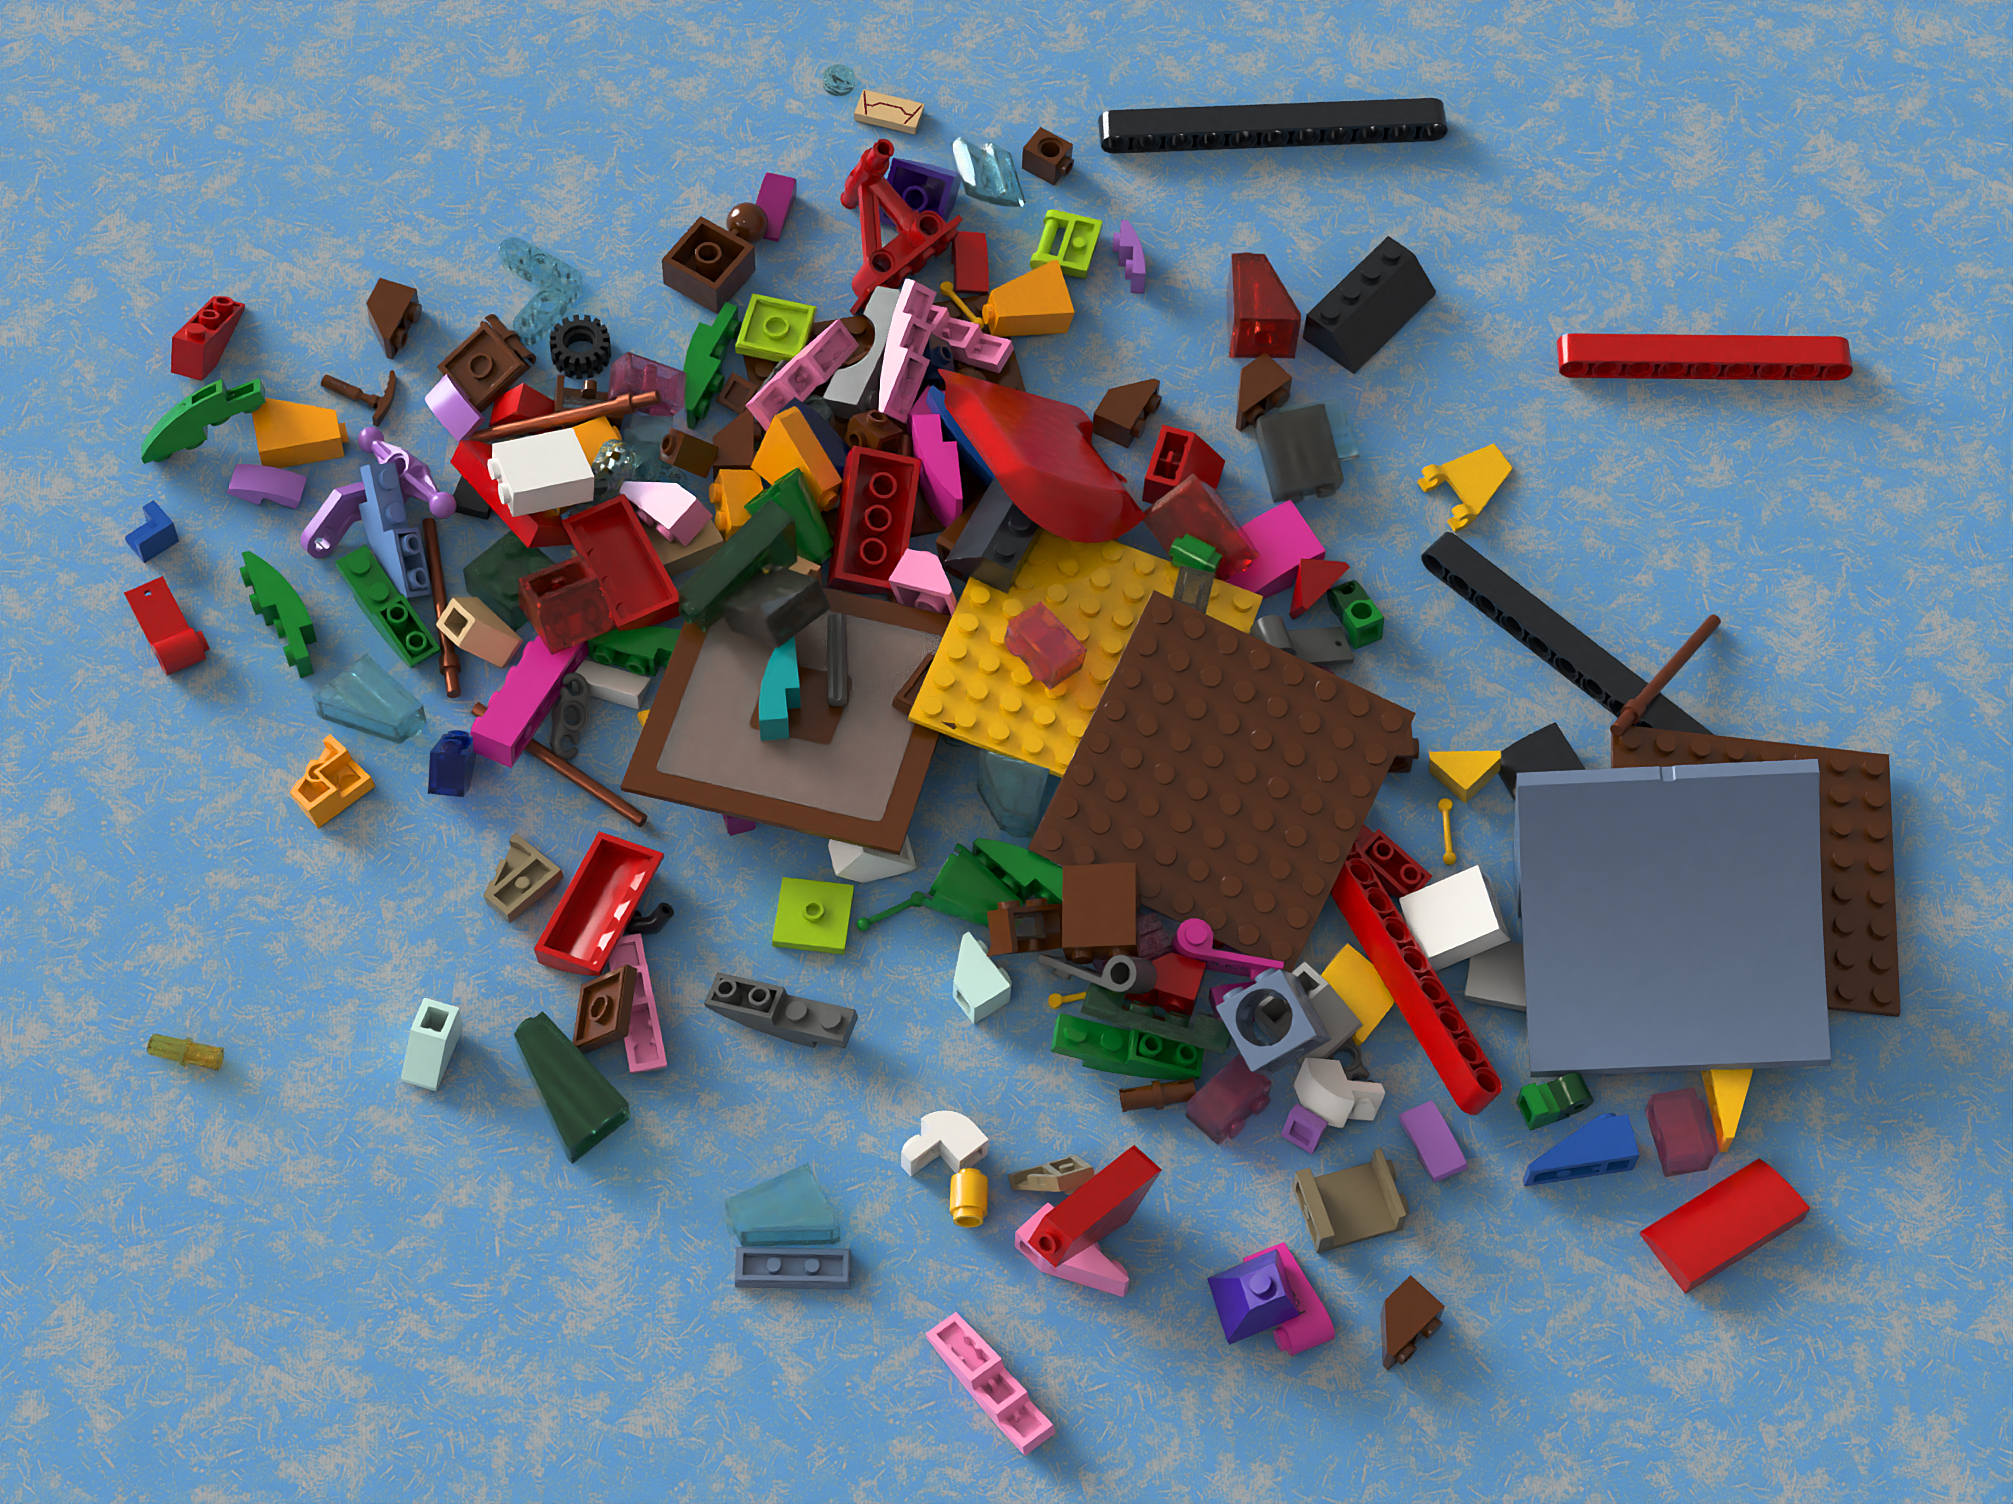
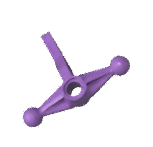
M370 426L360 431L357 439L362 451L374 453L379 464H396L404 504L411 496L428 502L431 513L437 518L446 519L455 513L457 508L455 498L448 492H439L427 464L418 460L408 450L384 442L383 433L376 427ZM363 481L334 489L301 535L300 543L309 555L314 558H323L329 555L351 525L356 521L362 520L359 504L367 502ZM318 537L323 538L320 543L315 542Z

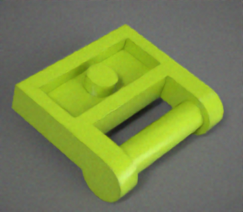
M1048 210L1043 220L1045 228L1037 252L1032 254L1029 263L1031 269L1034 270L1052 260H1058L1062 274L1086 279L1102 231L1103 221L1059 210ZM1061 227L1066 228L1058 256L1050 255L1057 229Z

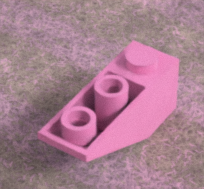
M612 481L609 484L619 495L625 494L631 507L637 510L636 516L650 528L653 524H656L655 530L670 543L673 539H676L686 547L713 517L695 496L677 483Z
M1049 1202L1015 1231L1014 1246L1041 1272L1120 1297H1124L1127 1294L1129 1279L1127 1278L1126 1270L1116 1260L1109 1261L1101 1253V1248L1097 1242L1056 1268L1028 1243L1044 1215L1054 1208Z

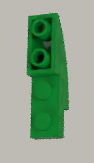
M725 302L712 326L699 322L687 349L682 381L687 427L691 430L695 429L700 419L704 420L707 417L711 406V399L714 394L718 395L721 392L725 383V376L722 375V363L727 354V346L731 339L736 340L741 330L742 323L738 318V306Z
M220 379L183 399L158 421L141 444V460L143 463L164 461L172 453L184 448L186 450L195 449L208 439V425L218 426L228 421L233 415L241 412L247 414L258 410L262 404L266 403L265 388L261 379L252 380L229 390L223 379Z
M366 545L335 561L337 570L354 593V599L382 638L409 668H413L441 652V648L404 594L400 595Z
M250 551L242 552L245 566L239 568L245 588L252 586L255 593L249 595L255 615L262 614L266 627L274 624L278 638H286L288 646L283 647V651L289 667L296 665L300 678L314 674L306 645L317 642L306 607L289 582L275 568Z
M647 626L623 631L613 628L590 633L587 639L589 657L603 665L613 664L626 668L637 675L646 674L655 677L660 666L667 668L681 630Z
M977 838L973 842L972 854L1024 903L1033 895H1035L1036 899L1047 898V904L1062 903V867L1016 845Z
M1060 1013L1055 1022L1051 1052L1083 1060L1082 1067L1110 1073L1153 1079L1185 1080L1193 1078V1080H1198L1201 1076L1205 1043L1139 1026H1134L1131 1031Z

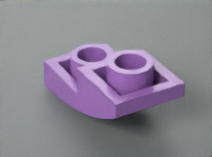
M1121 220L1120 233H1114L1113 252L1119 253L1118 266H1125V279L1131 280V293L1144 294L1146 270L1142 245L1129 221Z
M448 374L424 398L432 412L457 442L468 440L486 420L469 401L470 397Z
M236 464L227 494L256 505H260L262 499L266 498L296 510L307 477L270 466Z
M1432 1100L1398 1115L1400 1125L1417 1150L1419 1161L1434 1183L1468 1169L1467 1162L1454 1136Z

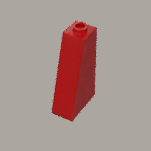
M1133 1145L1044 1215L1028 1243L1055 1268L1128 1223L1162 1169Z

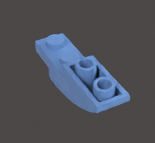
M369 464L360 467L367 502L359 504V509L368 540L379 565L400 595L404 594L406 598L432 595L419 527L409 528L396 464Z

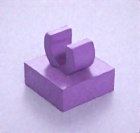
M1296 1103L1288 1115L1281 1136L1313 1154L1319 1147L1329 1122Z

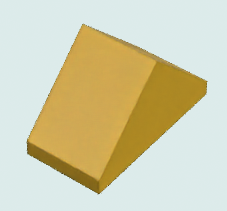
M1501 751L1429 752V772L1465 804L1500 771Z

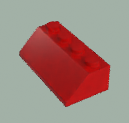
M854 446L848 453L845 460L827 588L857 594L894 593L888 580L905 551L909 548L922 459L860 446Z

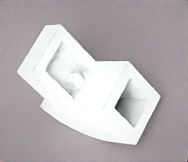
M1305 1057L1294 1083V1088L1302 1106L1329 1122L1328 1125L1343 1128L1347 1119L1373 1121L1385 1096L1381 1083L1347 1080L1339 1060Z
M953 1111L933 1112L921 1118L922 1136L917 1134L904 1144L901 1151V1167L911 1177L940 1155L957 1174L959 1170L971 1168L988 1155L989 1139L969 1118Z

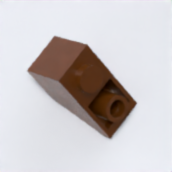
M379 278L366 302L370 324L386 357L393 360L398 349H402L405 346L412 323H417L419 320L422 305L419 304L417 289Z
M1266 352L1240 370L1235 426L1239 431H1242L1250 424L1252 426L1256 425L1267 412L1274 407L1280 408L1290 398L1292 377Z
M1153 378L1109 389L1094 412L1092 433L1128 449L1134 438L1139 439L1142 436L1147 425L1146 419L1150 413L1154 415L1161 404L1162 396L1159 395L1160 381Z
M746 409L713 436V445L719 447L712 464L713 483L720 469L753 470L751 465L758 450H755V443L761 442V425L759 422H754V416L749 409Z
M1411 1275L1385 1299L1380 1314L1382 1362L1387 1370L1391 1369L1397 1362L1401 1365L1406 1363L1417 1350L1415 1344L1423 1336L1427 1340L1430 1339L1443 1324L1440 1318L1445 1306Z

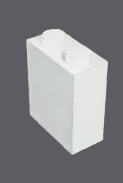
M573 428L492 444V459H488L489 474L492 480L497 479L501 503L508 505L513 517L593 501L594 475Z
M1479 865L1399 898L1403 912H1400V915L1435 972L1511 940L1490 876Z

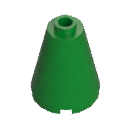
M798 467L777 479L772 486L762 490L744 505L747 513L793 554L817 565L832 555L829 549L834 545L806 477Z
M957 843L953 851L959 855L956 856L953 853L949 855L928 892L933 897L932 900L925 896L921 905L928 909L989 928L987 911L998 910L997 903L1019 900L1021 907L1024 902L965 846ZM1023 918L1014 919L1015 930Z

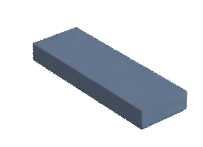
M736 1247L735 1287L850 1289L851 1249Z

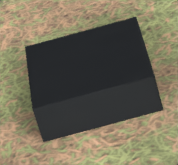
M461 475L453 494L457 503L455 512L488 520L492 508Z

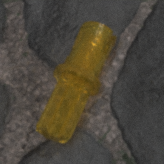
M152 1034L147 1045V1053L149 1055L179 1061L180 1066L184 1067L187 1064H192L219 1071L224 1059L223 1047L196 1043L190 1037L182 1040Z

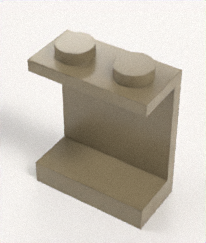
M1381 1148L1374 1150L1371 1162L1318 1177L1313 1176L1311 1168L1296 1171L1292 1187L1316 1253L1403 1229L1406 1216L1409 1215L1408 1202L1403 1193L1398 1194L1394 1183L1396 1181L1394 1165L1390 1159H1385Z

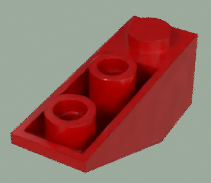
M213 296L172 336L171 373L203 381L217 366L245 309V304L233 301V299L227 296Z

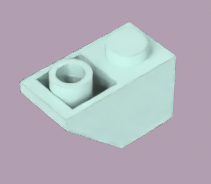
M967 932L962 937L953 981V998L971 1022L975 1024L1010 1002L1012 981L1002 967L997 968L991 961V956L986 957L989 951L987 946L981 940L976 941L971 933Z
M428 998L423 999L410 1030L401 1074L402 1082L437 1092L463 1029L461 1013L458 1007Z

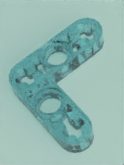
M511 237L505 239L499 246L501 265L540 288L513 320V330L520 336L521 342L524 345H534L543 339L583 291L582 276L577 269L523 239ZM538 264H545L550 267L543 274H537L532 271L533 267ZM546 301H552L557 304L556 308L551 311L541 310L539 306Z
M611 439L603 443L591 466L594 475V487L596 482L602 478H606L608 481V489L603 495L597 496L594 492L593 500L600 504L617 497L625 478L634 482L663 483L658 480L660 474H663L675 480V483L685 490L688 487V478L682 470L617 439ZM613 451L621 454L619 461L611 457ZM648 460L651 467L650 472L647 476L639 478L637 467L642 461ZM604 467L614 471V474L611 475L603 471ZM588 502L574 504L570 510L569 517L594 507V505Z

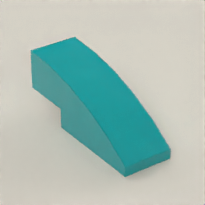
M794 629L786 630L777 643L767 663L762 679L759 697L761 741L789 739L787 709L801 708Z

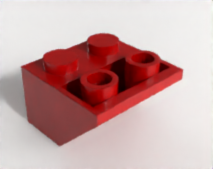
M1162 424L1145 475L1142 501L1208 518L1224 469L1225 460L1196 433Z

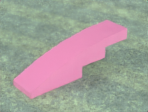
M905 279L894 311L885 348L879 396V412L905 424L930 362L929 359L922 355L934 327L926 323V319L937 292L910 279Z
M936 305L931 306L926 323L934 326L932 334L949 342L953 359L996 373L1001 372L1014 350L1012 340L983 334L980 324L951 318L948 308Z
M840 319L836 320L788 362L746 404L747 408L767 432L774 415L793 406L801 405L817 386L825 383L859 344Z
M641 933L623 936L620 938L608 962L610 972L626 964L637 968L628 1036L623 1038L630 1074L667 1067L666 1056Z
M957 1312L926 1333L927 1339L947 1366L1024 1456L1055 1434L1053 1424L1030 1401L1028 1392L1004 1368L1002 1359Z

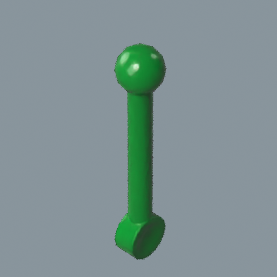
M916 891L912 893L909 900L870 918H860L857 921V928L864 932L869 930L872 924L911 906L921 907L923 906L921 903L925 896L922 892Z

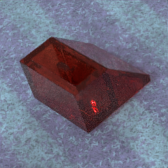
M582 553L518 579L519 606L551 655L615 629V624L599 579Z

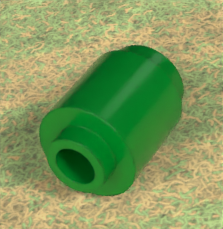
M1187 533L1183 539L1178 536L1176 537L1168 553L1169 556L1173 557L1171 565L1199 579L1205 577L1209 580L1214 576L1223 557L1222 554L1216 552V547Z

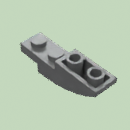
M717 972L704 1002L705 1007L737 1023L815 1048L817 1042L846 1048L858 1019L854 1009L788 995L784 987Z

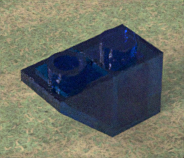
M461 730L448 731V734H443L430 751L428 794L464 797L469 790L477 753H474L473 737L469 736L468 732Z

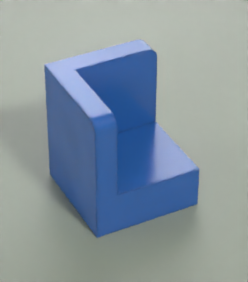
M154 500L142 507L147 523L125 536L126 543L143 563H146L179 542L173 521Z

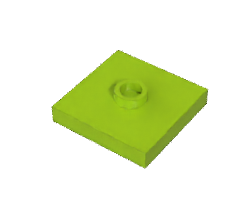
M752 293L735 345V353L776 362L781 360L790 362L808 344L817 315V306Z
M782 877L772 947L845 955L854 885Z

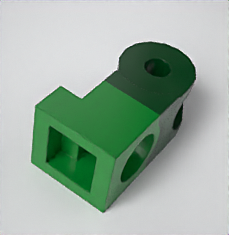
M1353 579L1327 590L1330 608L1339 617V621L1348 632V640L1355 650L1382 639L1384 616L1356 580Z
M1570 1073L1557 1080L1538 1086L1536 1083L1521 1087L1516 1103L1531 1131L1569 1118L1570 1115L1585 1110L1594 1102V1099L1580 1073Z

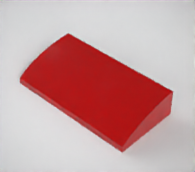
M460 440L450 463L527 548L572 545L561 524L563 518L555 509L513 517L508 505L501 503L497 479L492 480L489 474L488 459H492V445L479 441Z
M625 494L561 520L564 530L618 631L651 626L684 614L682 599Z
M599 831L534 947L538 963L570 973L600 976L663 861L664 853Z
M1758 1158L1646 1227L1639 1234L1686 1294L1803 1221L1810 1207L1779 1173Z

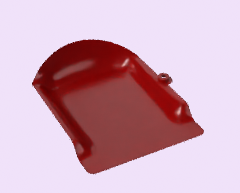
M938 369L946 384L945 407L993 472L1003 490L1015 505L1036 524L1059 537L1071 541L1098 543L1122 536L1146 517L1121 484L1127 483V479L1111 470L1092 446V421L1082 409L1060 401L948 370Z

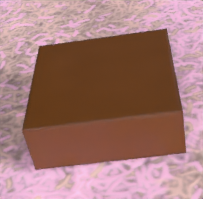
M732 372L716 401L740 415L748 409L746 404L758 393L759 387Z

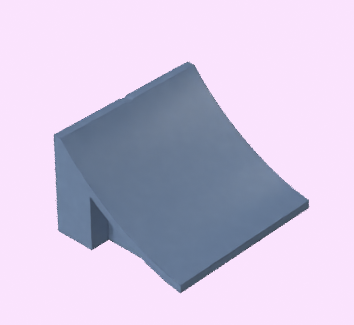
M1818 759L1517 773L1513 860L1518 918H1522L1530 1078L1557 1077L1570 1073L1607 1075L1708 1071L1711 1069L1733 1070L1830 1066L1831 1048L1822 918L1820 772Z

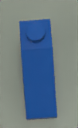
M1606 1113L1589 1121L1528 1165L1523 1178L1524 1187L1633 1170L1639 1158V1151L1629 1115L1616 1116L1614 1113Z

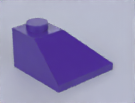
M893 158L887 181L913 211L918 210L919 213L933 211L947 222L955 206L963 174L932 164ZM879 207L880 222L896 227Z
M1277 1249L1207 1278L1229 1345L1300 1316Z

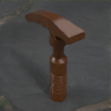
M391 370L388 375V387L384 391L385 395L382 397L375 394H366L361 388L337 378L335 379L327 374L322 378L321 386L355 401H364L368 403L369 407L374 409L377 408L372 419L373 425L379 427L392 405L396 390L395 371Z

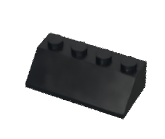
M1387 236L1306 314L1302 338L1355 374L1435 296L1436 290L1415 254Z
M994 477L946 558L945 565L1008 594L1045 529L1032 521L1015 505L1003 490L997 478Z

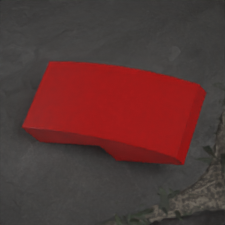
M959 231L960 233L952 240L951 264H954V292L978 295L987 294L989 292V269L986 235L979 232Z

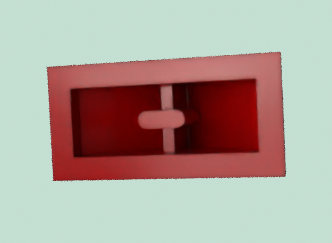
M522 383L496 398L489 427L552 414L554 400ZM558 426L525 434L539 435L557 431Z

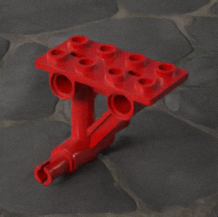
M879 139L878 142L874 143L873 148L865 150L860 157V161L845 180V191L840 197L841 204L845 208L852 210L859 206L863 264L853 277L851 283L852 290L858 297L850 309L853 316L862 309L865 311L876 286L898 289L904 283L903 279L909 274L914 276L927 265L926 261L934 255L937 258L950 246V242L960 233L957 227L963 221L962 217L957 215L950 222L946 223L936 212L923 211L919 213L918 210H912L884 177L889 169V158L894 154V146L887 139ZM879 207L896 225L895 230L899 234L883 248Z

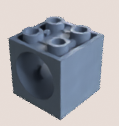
M1270 968L1254 978L1257 983L1245 990L1243 987L1231 990L1222 997L1225 1002L1216 1006L1252 1073L1270 1076L1332 1040L1297 976L1281 969L1276 971L1275 968ZM1270 996L1288 1001L1292 1010V1022L1289 1032L1281 1041L1274 1045L1273 1043L1258 1040L1253 1030L1255 1010L1264 999Z

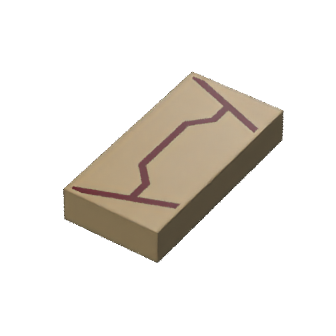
M863 89L854 112V120L916 135L925 111V104Z

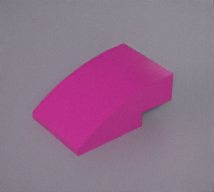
M940 414L912 415V457L922 459L918 483L931 510L942 525L947 528L962 513L963 509L957 441L943 442Z
M1289 500L1257 516L1214 545L1217 548L1216 552L1222 554L1223 557L1213 578L1263 596L1262 600L1292 587L1293 579L1297 578L1300 558L1324 560L1326 550L1293 502Z

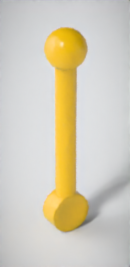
M942 282L940 285L941 294L949 296L971 322L980 324L982 329L984 327L983 319L976 317L955 294L951 282Z
M1442 798L1438 803V810L1443 816L1446 851L1443 855V861L1446 865H1453L1457 860L1456 854L1452 850L1449 815L1453 804L1450 799Z
M1100 988L1065 996L1053 993L1048 998V1005L1052 1009H1059L1063 1003L1107 994L1119 996L1122 992Z

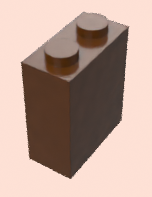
M1136 862L1063 866L1062 949L1067 961L1085 965L1092 963L1094 960H1110L1117 955L1140 958V875Z

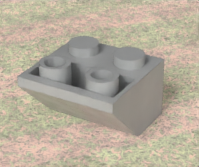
M1305 961L1292 974L1297 976L1332 1040L1294 1061L1300 1067H1302L1305 1057L1327 1059L1363 1026L1331 985ZM1270 996L1258 1005L1254 1018L1260 1030L1276 1044L1290 1030L1292 1010L1288 1001Z

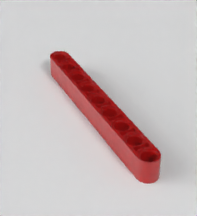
M1572 333L1561 336L1556 342L1559 373L1568 378L1837 381L1849 377L1853 372L1849 341L1839 336Z
M1355 841L1330 894L1458 1107L1469 1115H1478L1501 1093L1503 1089L1502 1082Z

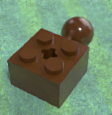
M744 202L734 206L727 216V230L700 216L662 259L663 283L718 314L725 302H728L756 270L755 246L752 244L760 241L768 229L767 215L757 204Z

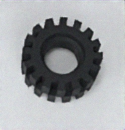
M579 314L573 315V321L571 322L568 317L562 319L563 326L557 323L554 326V331L550 333L549 343L553 365H556V369L560 373L564 370L565 376L571 378L572 373H576V379H582V374L587 373V377L591 378L594 377V370L600 374L603 371V365L607 367L609 358H611L610 336L607 332V327L605 325L601 326V322L597 318L591 322L589 315H584V320H579ZM578 341H586L593 344V347L586 352L577 353L568 350L569 345Z

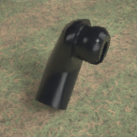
M663 902L647 917H642L641 912L636 910L625 930L631 935L639 933L641 935L657 934L674 915V910L669 904Z

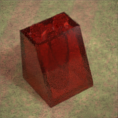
M1250 252L1232 253L1226 291L1229 358H1258L1266 352L1271 358L1295 359L1301 324L1300 311L1265 254H1253Z
M1194 473L1143 512L1146 517L1142 521L1167 554L1176 537L1178 536L1183 539L1186 533L1216 547V552L1222 554L1223 557L1213 578L1223 582L1236 573L1248 569L1252 565L1253 560L1260 555L1220 493Z

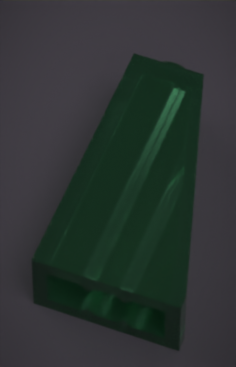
M772 499L767 501L678 589V611L681 617L689 624L694 623L704 632L798 562L795 519Z
M543 1011L534 1018L529 1017L518 1026L514 1033L516 1049L565 1155L573 1164L630 1119L629 1103Z

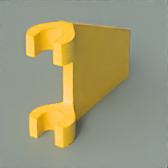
M1493 443L1443 465L1431 464L1424 467L1421 472L1425 477L1418 479L1417 483L1424 493L1432 491L1445 480L1449 483L1464 503L1452 508L1451 512L1455 517L1447 521L1452 530L1458 532L1476 520L1511 473L1513 467Z

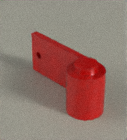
M163 576L124 592L166 676L206 659L204 652L210 649L202 631L195 633L192 627L189 628Z

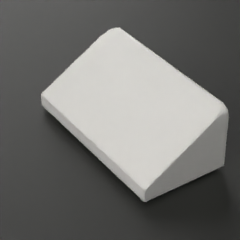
M584 660L575 671V673H579L586 678L590 688L589 696L638 710L651 682V678L589 660ZM571 681L573 691L578 692V684L575 681Z

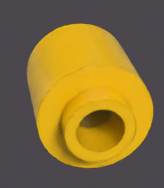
M963 1168L951 1177L950 1215L953 1216L954 1224L958 1226H980L984 1222V1217L988 1214V1178L981 1174V1171L978 1169Z

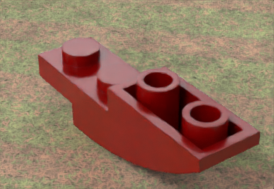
M1362 825L1355 841L1386 892L1401 898L1422 889L1432 878L1429 872L1379 828L1373 833L1366 825Z

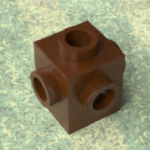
M875 408L852 416L847 425L848 430L843 444L851 450L854 446H860L896 454L903 430L889 420L884 413L879 412Z

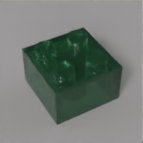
M512 530L463 569L466 591L472 597H478L514 632L565 591L562 568L539 548H527Z

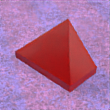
M1300 558L1289 612L1292 619L1294 620L1306 612L1350 566L1346 562Z

